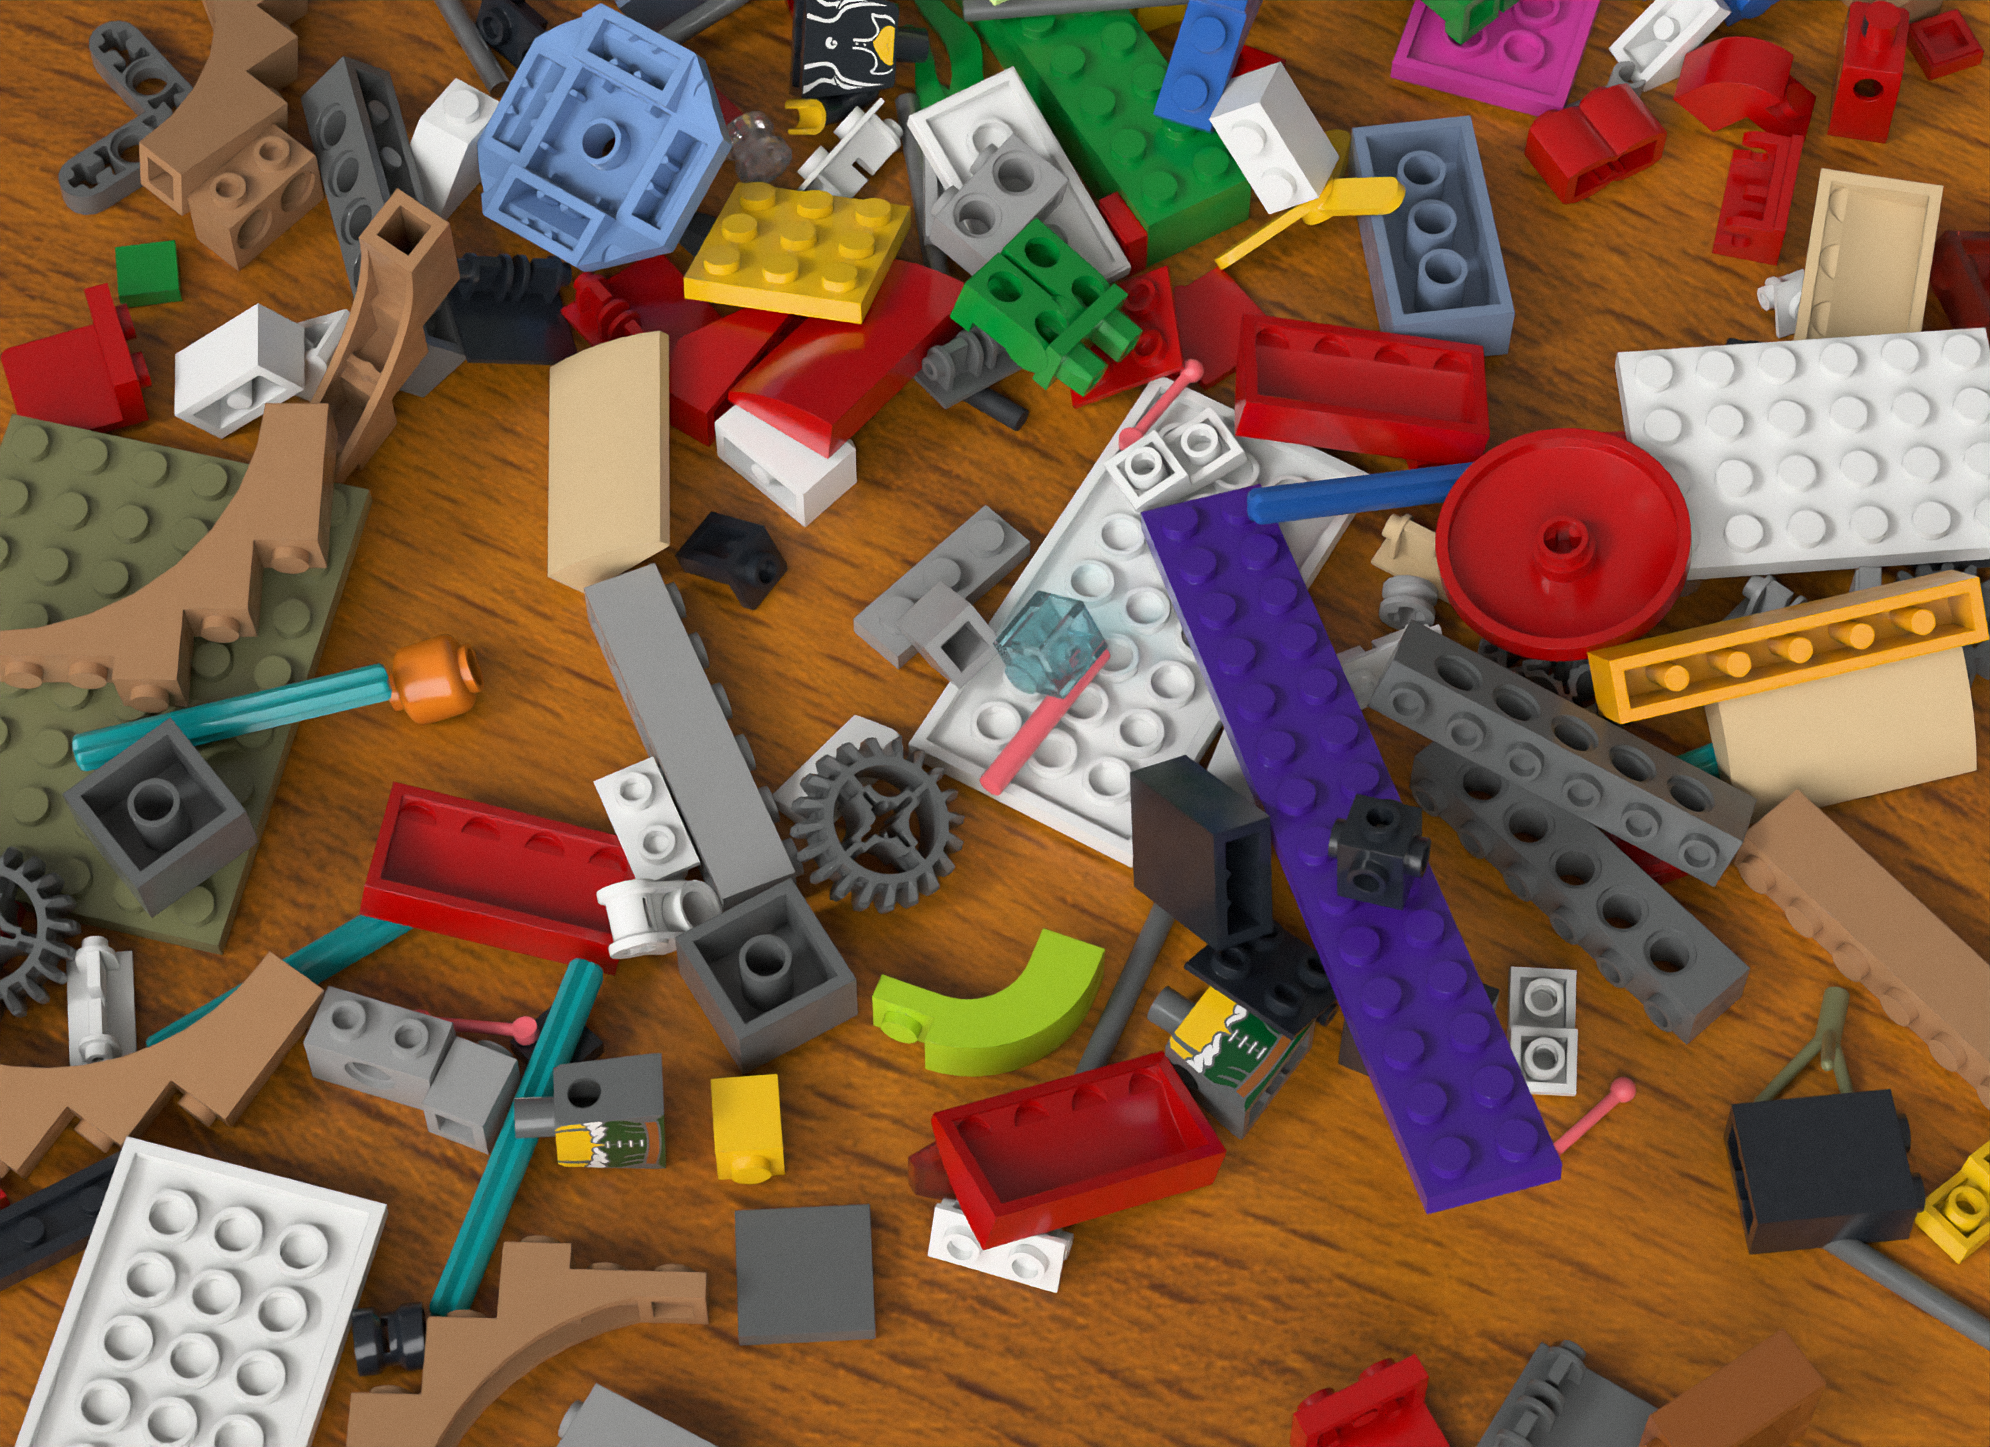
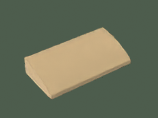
M1821 168L1794 340L1921 332L1943 186Z
M661 331L640 333L608 341L576 353L550 367L548 577L584 593L585 587L616 577L670 546L669 335Z
M1962 646L1704 705L1720 779L1757 799L1749 824L1758 822L1797 789L1819 808L1977 770L1974 713Z

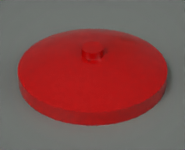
M1553 428L1523 434L1510 439L1483 454L1463 472L1449 491L1442 505L1435 533V550L1439 576L1444 592L1458 616L1476 634L1489 643L1522 657L1544 661H1576L1588 659L1587 652L1634 642L1649 632L1664 618L1678 599L1686 583L1692 557V533L1689 511L1677 483L1661 463L1648 452L1627 440L1605 432L1581 428Z

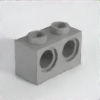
M1014 133L999 148L993 143L988 145L972 164L969 172L973 176L960 190L954 185L950 186L940 196L930 211V214L934 216L929 240L972 276L998 252L1001 253L1003 247L1036 217L1043 223L1060 205L1067 188L1069 178ZM1005 177H1015L1023 181L1028 189L1023 192H1011L1005 189L999 180ZM966 219H977L982 221L989 231L980 235L971 234L961 226L960 222Z

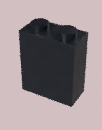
M1187 755L1131 771L1130 796L1134 887L1216 951L1273 933L1270 816Z
M1891 1089L1731 1105L1723 1137L1749 1255L1824 1248L1825 1245L1831 1242L1848 1239L1860 1240L1864 1243L1909 1239L1917 1213H1923L1925 1209V1190L1919 1172H1910L1906 1153L1910 1152L1911 1148L1910 1127L1904 1113L1896 1114Z

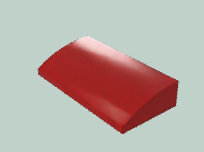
M894 259L862 324L808 317L729 391L728 400L826 459H829L922 369L921 362L923 358L927 357L929 348L949 343L964 329L950 318V314L965 283L937 270Z
M1243 312L1240 321L1236 367L1235 436L1446 465L1475 462L1483 455L1490 437L1483 346Z
M393 781L364 885L359 915L567 965L573 959L581 958L599 965L603 968L604 974L615 976L619 959L610 957L608 947L614 942L606 906L598 903L596 893L598 890L609 885L636 878L617 835Z
M1163 1050L934 1112L931 1118L937 1147L950 1184L969 1226L983 1251L1211 1185L1227 1153V1150L1171 1062L1165 1056Z

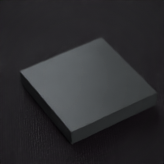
M870 1204L735 1211L739 1346L876 1339Z

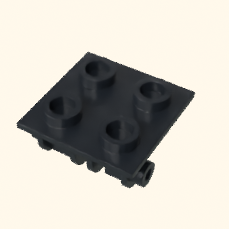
M469 252L465 253L462 258H457L460 279L447 296L467 363L555 365L578 353L569 323L560 311L564 307L559 290L561 286H569L572 278V269L568 262H562L557 256H548L546 259L532 258L529 263L528 258L521 254H517L511 259L508 254H499L497 257L477 256L475 253Z
M1273 920V933L1219 951L1214 950L1207 944L1184 965V969L1290 1040L1295 1039L1315 1020L1322 1026L1327 1027L1339 1010V1005L1335 1003L1337 998L1317 950L1283 929L1275 920Z

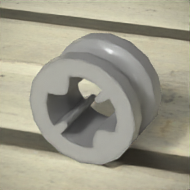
M1399 575L1391 577L1383 583L1382 597L1384 600L1380 603L1379 617L1382 622L1397 630L1404 629L1411 619L1422 625L1428 624L1431 627L1434 624L1436 612L1434 606L1437 604L1439 591L1433 583L1418 576Z

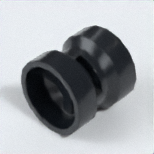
M423 1301L402 1303L392 1312L382 1313L375 1307L353 1309L354 1348L360 1377L382 1374L389 1366L401 1365L407 1371L423 1369L427 1333ZM385 1326H388L389 1343L391 1352L388 1353Z

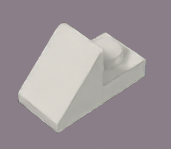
M1655 0L1608 49L1619 63L1630 61L1636 65L1630 79L1633 83L1645 79L1646 83L1643 91L1646 92L1678 78L1685 55L1704 46L1702 42L1732 11L1724 0Z

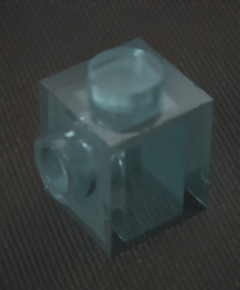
M1039 590L993 642L994 647L1006 665L1005 674L1015 687L1028 694L1037 692L1063 700L1108 647L1083 601Z

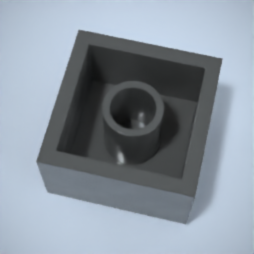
M171 717L62 794L77 825L151 918L259 842L246 810Z
M792 878L675 937L679 973L743 1075L858 1015L856 978Z

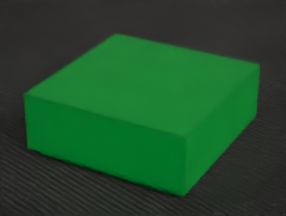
M175 240L115 247L120 304L127 303L129 308L182 301L179 255Z

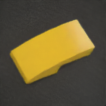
M1990 1140L1968 1157L1957 1174L1925 1198L1924 1212L1917 1213L1914 1221L1957 1264L1963 1262L1990 1239Z

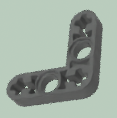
M109 21L97 27L89 38V49L93 65L98 74L136 113L137 117L70 158L62 165L59 171V185L64 202L69 209L83 215L102 212L143 186L140 180V162H127L121 158L122 153L133 145H139L143 138L173 114L171 109L175 106L177 109L193 89L135 26L124 21ZM113 47L120 51L127 50L131 64L126 67L125 60L117 51L108 50ZM149 78L162 79L167 83L161 92L154 95H143L136 91L137 85ZM110 163L112 165V169L110 166L105 169V165ZM86 180L91 185L96 183L98 185L94 188L89 189L84 184L79 186L77 184L81 181Z

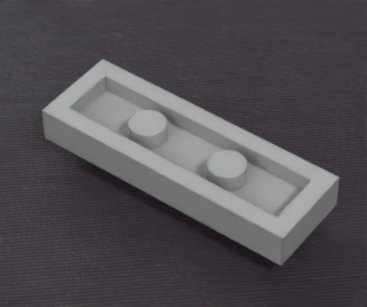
M987 505L983 506L853 619L854 632L897 669L901 668L918 653L916 648L894 624L940 580L973 605L1030 555V541Z

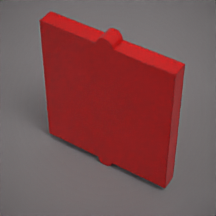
M1218 266L1185 287L1177 285L1174 288L1184 361L1195 359L1201 362L1204 374L1198 381V384L1205 391L1236 372L1240 321L1243 312L1265 315L1223 269L1220 270Z

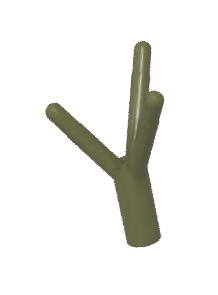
M1828 987L1824 990L1815 1036L1755 1098L1754 1102L1773 1100L1819 1052H1821L1822 1069L1825 1071L1833 1069L1840 1093L1854 1092L1841 1047V1039L1850 1000L1848 991L1840 987Z

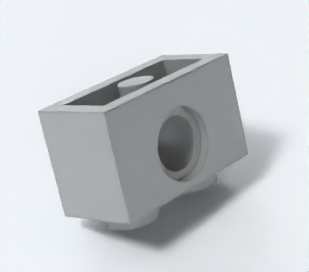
M328 986L304 1040V1047L314 1078L423 1110L422 1102L456 1038L453 1022Z

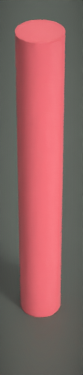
M1091 641L981 776L979 781L989 793L998 796L1003 792L1110 659L1109 651L1102 644Z

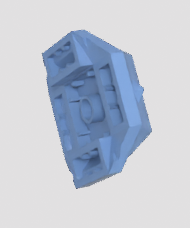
M602 3L583 12L582 17L563 23L536 37L477 141L479 172L484 193L481 194L483 215L584 272H592L673 252L733 146L706 61L691 50ZM615 138V145L612 151L602 158L605 145L609 140Z

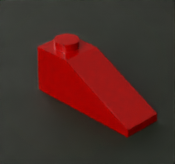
M745 307L682 336L669 351V425L710 447L716 440L715 421L735 405L728 400L729 391L797 329L808 316Z

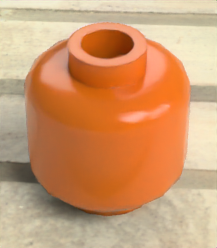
M442 634L400 648L394 654L393 673L388 674L392 689L389 701L395 711L405 710L408 716L419 725H429L470 711L476 703L477 693L484 690V677L474 649L469 643L461 645L456 638L449 634Z

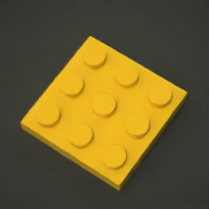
M737 182L684 276V298L862 324L911 227V206L891 204L879 198L862 200L834 196L822 190L798 191L777 188L765 182Z

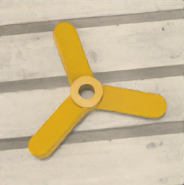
M1344 130L1326 131L1324 133L1339 155V159L1320 197L1290 207L1221 253L1214 260L1220 270H1222L1300 218H1302L1305 224L1314 225L1324 222L1332 216L1389 214L1402 203L1406 193L1405 186L1394 177L1343 178L1349 160L1351 136Z

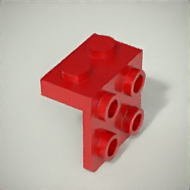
M108 283L83 289L93 324L7 348L1 354V362L17 415L100 433H106L149 420L141 390L152 387L151 379L142 351L129 353L126 341L136 339V332L127 303L114 305Z
M1416 1354L1397 1363L1393 1358L1380 1360L1366 1368L1359 1375L1358 1382L1336 1393L1333 1388H1325L1305 1398L1298 1405V1411L1293 1413L1289 1442L1291 1447H1450L1424 1403L1429 1375Z

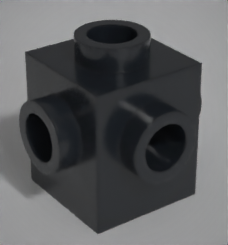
M1356 793L1347 819L1337 818L1335 820L1329 839L1328 857L1337 859V896L1403 911L1414 878H1422L1424 876L1430 856L1431 838L1422 837V808L1406 805L1392 799H1379Z

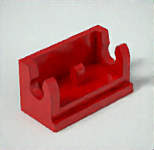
M1748 131L1743 134L1742 145L1749 148H1760L1765 150L1766 153L1733 149L1712 253L1777 266L1786 231L1804 136L1793 134L1792 137L1762 131Z

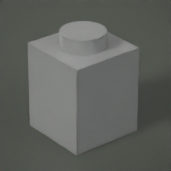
M941 580L894 623L927 663L958 689H961L1006 647L971 603Z
M457 1036L422 1102L428 1131L489 1155L500 1134L521 1082L518 1060L506 1048L495 1042L479 1040L476 1044Z

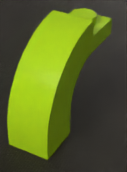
M1043 928L1032 956L1018 979L1004 990L978 999H958L944 996L882 974L872 995L873 1025L881 1028L887 1036L899 1042L915 1043L920 1041L925 1043V1069L948 1075L971 1077L1011 1072L1044 1058L1068 1040L1087 1016L1103 981L1105 949Z

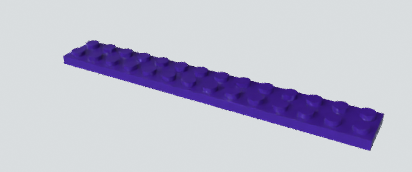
M1261 484L1141 512V530L1255 804L1270 816L1271 842L1426 1214L1561 1180V1159L1429 862L1422 878H1414L1403 911L1337 896V859L1328 857L1329 839L1335 820L1337 818L1347 819L1356 793L1379 799H1392L1401 803L1402 801L1279 524L1260 525L1248 517L1247 494L1253 488L1262 487Z

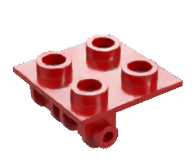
M664 254L638 260L608 280L601 274L594 275L592 272L582 273L573 284V288L577 291L575 295L576 300L560 310L561 314L591 347L622 337L661 331L669 335V351L682 336L722 318L708 302L684 298V276Z
M1167 265L1116 284L1129 294L1121 311L1130 317L1143 330V333L1134 349L1118 363L1096 344L1090 348L1092 352L1109 366L1097 385L1086 396L1082 397L1070 388L1072 406L1075 409L1142 384H1149V382L1162 377L1175 381L1181 375L1180 371L1185 369L1170 268Z

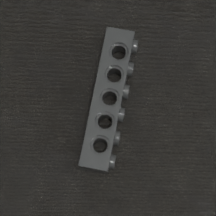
M342 56L301 97V102L341 248L346 273L353 297L355 298L361 267L359 236L397 188L426 208L427 204L390 72ZM448 296L444 298L424 324L423 329L429 352L399 389L400 391L425 397L466 360Z
M1412 619L1386 663L1367 705L1369 708L1715 887L1744 842L1757 801L1753 796Z
M1435 741L1414 757L1409 788L1412 790V795L1418 805L1431 816L1436 817L1439 815L1457 832L1460 842L1471 855L1479 859L1485 858L1503 874L1504 881L1513 894L1523 901L1528 902L1531 900L1549 917L1553 929L1564 941L1572 945L1578 944L1596 960L1599 971L1608 982L1617 988L1625 987L1644 1005L1646 1014L1658 1028L1665 1032L1672 1031L1687 1045L1741 998L1750 967L1592 823ZM1481 791L1487 793L1492 798L1478 800L1468 795V793ZM1528 833L1539 841L1527 843L1518 840L1513 835ZM1564 875L1576 876L1583 880L1585 884L1570 885L1563 882L1559 877ZM1620 918L1627 921L1632 927L1619 929L1610 925L1606 919ZM1667 961L1674 964L1680 971L1673 973L1664 972L1658 969L1653 962Z

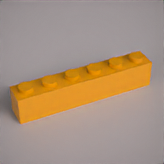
M1951 569L1587 652L1598 714L1616 723L1624 724L1990 639L1979 577Z

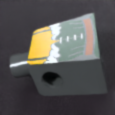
M1166 986L1154 1000L1147 1015L1149 1021L1172 1035L1166 1044L1165 1056L1171 1062L1193 1099L1234 1136L1243 1140L1312 1048L1316 1020L1313 1021L1295 1039L1290 1040L1211 986L1197 1003L1173 988Z
M661 1053L561 1064L553 1068L554 1096L514 1098L516 1139L556 1137L558 1164L564 1167L666 1168Z

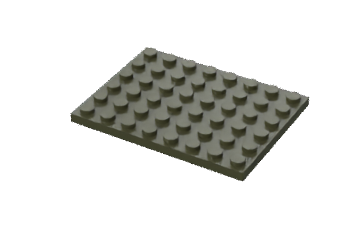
M12 414L0 446V631L38 628L88 615L134 594L175 566L213 528L239 490L249 464ZM334 482L327 568H308L307 571L298 574H287L276 571L273 568H264L258 637H239L236 641L229 643H217L206 640L203 637H194L188 706H169L167 710L158 713L138 711L131 706L123 705L114 683H107L104 687L97 689H84L73 686L69 682H42V685L39 687L23 689L0 682V857L8 847H15L23 853L24 862L32 856H37L46 863L45 875L53 872L60 875L65 880V884L58 895L68 894L77 903V907L64 918L75 920L81 924L223 955L300 721L194 746L246 810L259 842L153 918L149 916L77 825L62 795L65 791L97 770H80L74 757L72 738L76 734L313 679L373 502L369 489ZM19 887L15 901L21 903L26 911L36 913L30 897L23 888Z

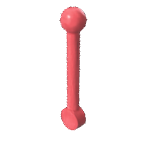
M1195 359L1184 361L1185 369L1180 371L1181 375L1134 428L1128 427L1120 432L1118 446L1121 451L1141 439L1189 383L1198 382L1202 378L1204 368L1200 361Z
M414 1010L416 1012L431 1016V1014H429L426 1010ZM528 1016L520 1017L513 1023L436 1017L453 1022L456 1032L514 1036L515 1041L523 1046L533 1044L540 1034L536 1021Z
M1619 1077L1612 1082L1611 1092L1554 1143L1559 1157L1619 1102L1627 1103L1636 1095V1085L1633 1080L1628 1077Z

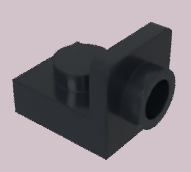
M713 511L707 515L675 554V557L686 573L729 585L741 606L750 610L757 609L788 568L787 563L765 526Z

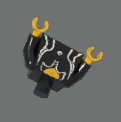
M794 0L789 94L807 99H789L785 101L786 109H798L800 114L798 125L795 128H788L789 135H816L822 131L824 126L843 122L856 106L863 110L875 103L880 94V89L894 87L896 62H926L929 50L927 29L898 27V3L885 0Z

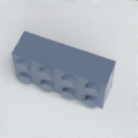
M1471 115L1352 128L1347 168L1348 177H1394L1406 189L1402 203L1393 212L1386 215H1357L1380 331L1481 345L1484 349V356L1508 354L1515 310Z

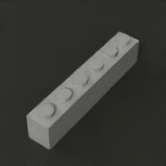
M652 563L585 587L584 594L588 621L649 758L654 757L701 863L698 865V869L702 878L718 896L722 906V913L789 878H792L796 885V877L804 874L802 863L796 860L798 850L791 838L781 841L774 826V823L780 822L775 800L767 785L757 788L750 772L756 770V764L752 750L744 734L733 736L727 720L733 718L729 700L720 682L710 685L704 669L709 668L708 656L699 634L694 632L687 635L681 619L686 618L687 615L676 584L672 582L665 585L656 564Z

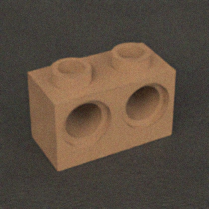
M274 123L187 196L197 239L238 271L324 199L316 155Z

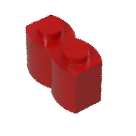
M1621 83L1608 88L1601 86L1590 91L1581 100L1579 106L1567 107L1559 111L1551 109L1538 116L1528 131L1524 155L1562 204H1572L1594 195L1612 181L1627 179L1662 158L1667 131L1628 83Z

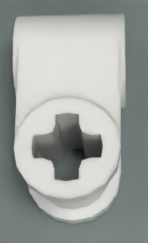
M649 878L633 879L609 885L598 890L596 893L598 903L606 906L614 941L608 949L610 957L613 959H625L642 955H665L676 951V936L722 913L721 903L714 890L703 881L698 880L654 881Z

